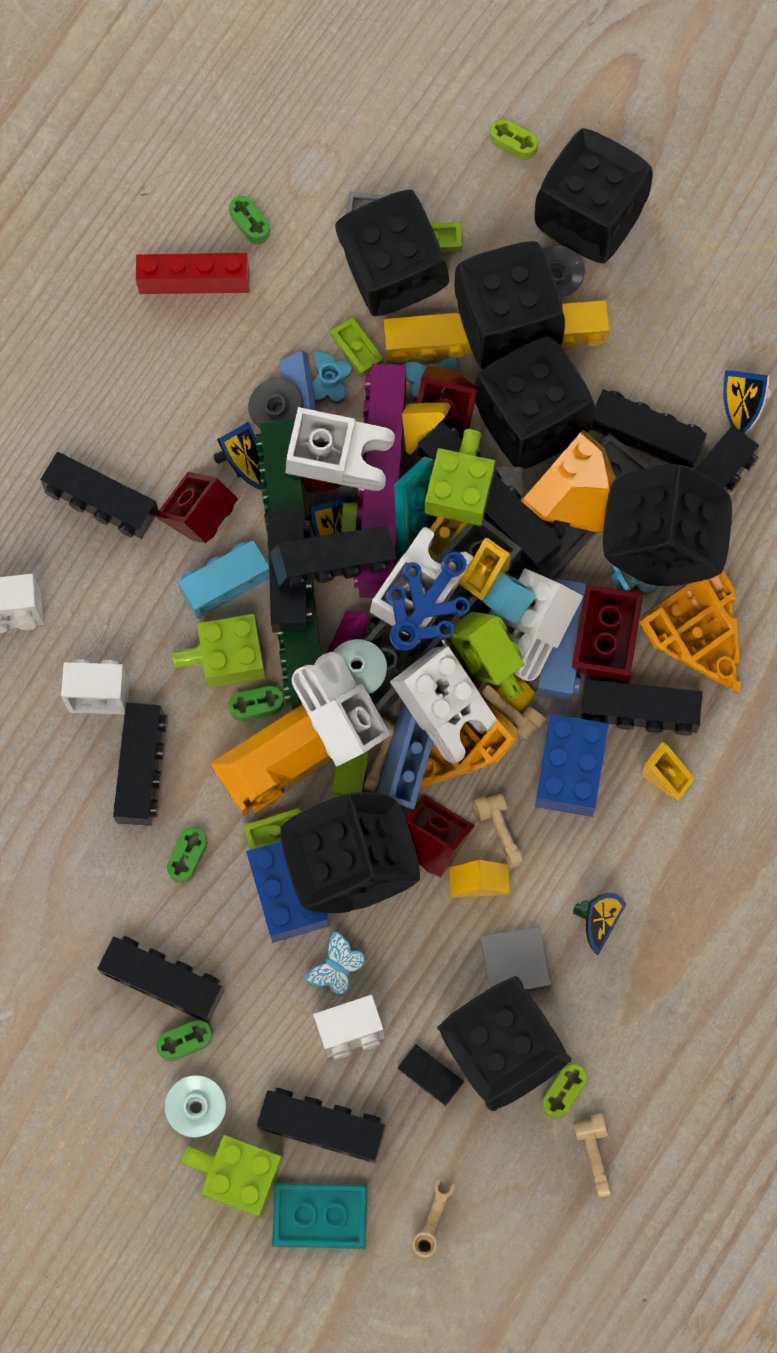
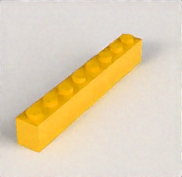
M606 300L562 304L565 316L562 349L573 348L576 345L600 346L603 343H608L610 327ZM459 313L383 319L387 361L404 363L409 359L420 358L430 361L437 357L449 356L450 358H460L467 354H473Z

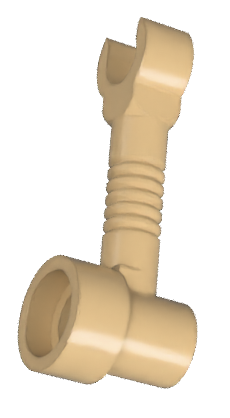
M484 682L477 688L484 699L516 725L517 735L525 741L530 738L536 729L540 730L547 721L544 716L530 706L522 714L519 713L491 686L486 685Z
M384 716L382 720L390 736L384 739L380 746L378 755L375 758L376 760L364 784V792L374 793L395 729V724L391 723V719Z
M502 793L488 798L482 796L473 799L472 807L477 820L482 822L492 819L499 839H501L509 868L521 866V862H523L521 854L510 836L511 834L502 814V811L507 810L506 801Z
M602 1112L590 1115L591 1119L573 1123L577 1140H584L600 1199L611 1196L597 1139L608 1137Z
M440 1179L434 1185L435 1197L424 1230L417 1234L412 1241V1251L420 1259H429L435 1254L437 1249V1241L434 1237L447 1199L451 1198L454 1193V1184L451 1185L450 1191L447 1194L440 1193L438 1190ZM420 1244H427L430 1249L427 1252H422L418 1246Z

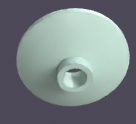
M354 639L342 643L333 651L344 659L357 685L363 683L368 694L375 692L384 682L387 673V663L384 654L375 644L366 640ZM354 661H360L363 664L360 669H353L351 665Z
M188 1076L179 1080L169 1090L165 1100V1114L169 1124L181 1135L192 1138L203 1137L215 1131L223 1121L226 1112V1100L221 1088L213 1080L204 1076ZM198 1102L202 1104V1110L199 1113L191 1111L193 1103Z

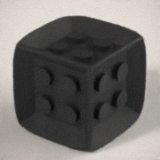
M582 128L564 147L542 182L535 201V224L543 233L561 245L589 260L604 264L621 246L648 200L653 178L652 167L638 154L598 132Z
M403 190L377 199L347 213L336 222L335 228L338 240L344 248L351 273L372 316H382L408 307L436 294L449 284L448 268L443 260L440 245L426 212L413 190Z
M528 241L504 246L472 256L457 265L454 289L458 301L459 314L474 358L482 370L504 355L540 337L551 336L561 346L565 331L562 301L547 257L538 242Z
M551 336L535 339L488 365L475 379L474 385L478 387L475 404L479 414L501 451L518 470L535 466L563 451L582 430L588 433L592 427L595 405L590 391L567 354Z
M667 464L626 473L615 479L610 488L603 530L604 556L619 570L650 585L677 586L716 577L722 573L728 555L732 524V502L730 495L713 480L683 465Z
M355 792L338 796L293 816L281 826V843L289 874L300 903L308 911L316 913H346L366 908L411 888L420 880L419 862L406 818L398 802L391 796L369 792Z
M517 976L502 981L453 1012L437 1027L465 1077L477 1094L485 1101L486 1107L491 1111H496L498 1108L504 1107L526 1095L557 1074L572 1060L536 1002L526 992L522 981Z

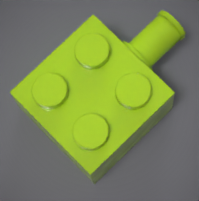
M466 429L463 433L464 436L459 452L438 448L425 499V514L482 526L494 476L495 460L476 456L482 434L473 429Z
M471 611L453 625L454 633L449 640L473 680L500 685L508 700L518 697L516 692L521 695L524 689L520 686L513 673L525 664L520 657L522 655L520 648L515 642L510 641L507 636V627L502 619L498 616ZM448 629L444 631L446 635L449 634Z
M254 614L197 623L200 641L198 647L172 651L175 669L200 664L201 667H204L208 688L266 679Z
M223 1135L217 1153L210 1155L187 1146L181 1164L206 1173L207 1179L201 1192L203 1197L261 1219L283 1159L279 1155Z

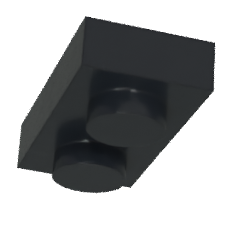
M415 1044L397 1068V1070L445 1107L464 1084L461 1078L417 1044Z

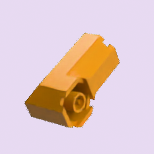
M302 704L217 758L210 765L243 817L249 815L248 809H252L254 813L260 812L284 795L281 789L285 785L290 789L295 783L333 759L327 754L326 747L318 732L314 730L311 719Z

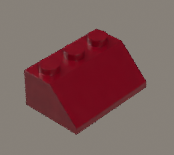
M586 584L572 662L573 669L597 681L628 684L644 594Z

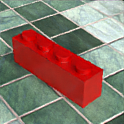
M247 253L136 254L135 280L139 294L249 293Z

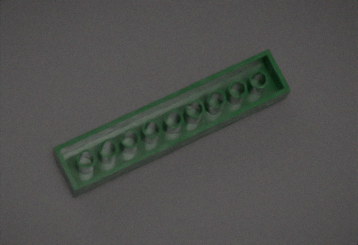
M294 419L260 423L261 433L256 434L267 537L268 512L303 510L304 520H306L301 476L285 473L286 458L295 423ZM313 581L312 593H307V604L312 603L313 621H308V631L277 632L280 649H285L279 651L283 677L288 676V678L282 679L285 702L292 705V710L302 705L292 684L293 673L302 666L314 665L316 660L322 656Z

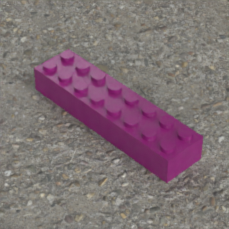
M372 364L371 374H366L364 423L392 430L395 434L393 446L387 451L372 450L362 456L368 465L383 471L386 483L385 487L380 491L358 488L357 530L387 525L397 556L394 484L401 478L404 438L402 412L406 404V365ZM396 559L388 566V570L385 572L372 574L371 571H366L354 577V588H359L360 598H374L395 568Z

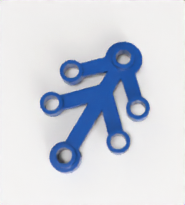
M450 552L442 559V571L425 596L420 579L422 574L420 565L410 562L403 568L402 576L409 583L414 612L409 619L407 618L403 602L406 597L405 590L400 586H393L387 591L386 600L393 607L396 622L390 631V641L395 648L401 651H409L418 644L419 640L435 637L440 640H447L453 635L454 626L446 620L441 621L436 626L419 627L424 618L448 614L461 617L470 610V603L464 597H458L450 602L434 604L451 578L458 577L465 571L467 562L461 553ZM448 562L455 563L456 571L448 568ZM408 568L415 569V577H412L408 574ZM397 591L400 594V600H394L391 592ZM457 602H460L464 605V611L457 610ZM440 626H446L449 630V634H442L440 632ZM400 632L408 634V641L400 639Z

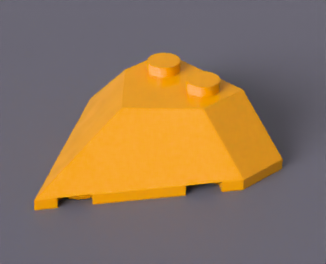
M582 430L521 501L542 520L554 522L555 520L569 523L571 527L603 534L610 488L616 479L605 448L585 430Z
M724 570L721 574L711 579L688 583L642 615L639 623L655 648L736 693H741V681H737L736 665L740 664L737 618H734L733 602L736 601V591Z
M484 699L496 717V723L486 734H480L469 722L464 723L460 730V740L466 753L464 758L457 764L446 761L434 743H432L420 789L498 763L517 741V729L502 712Z

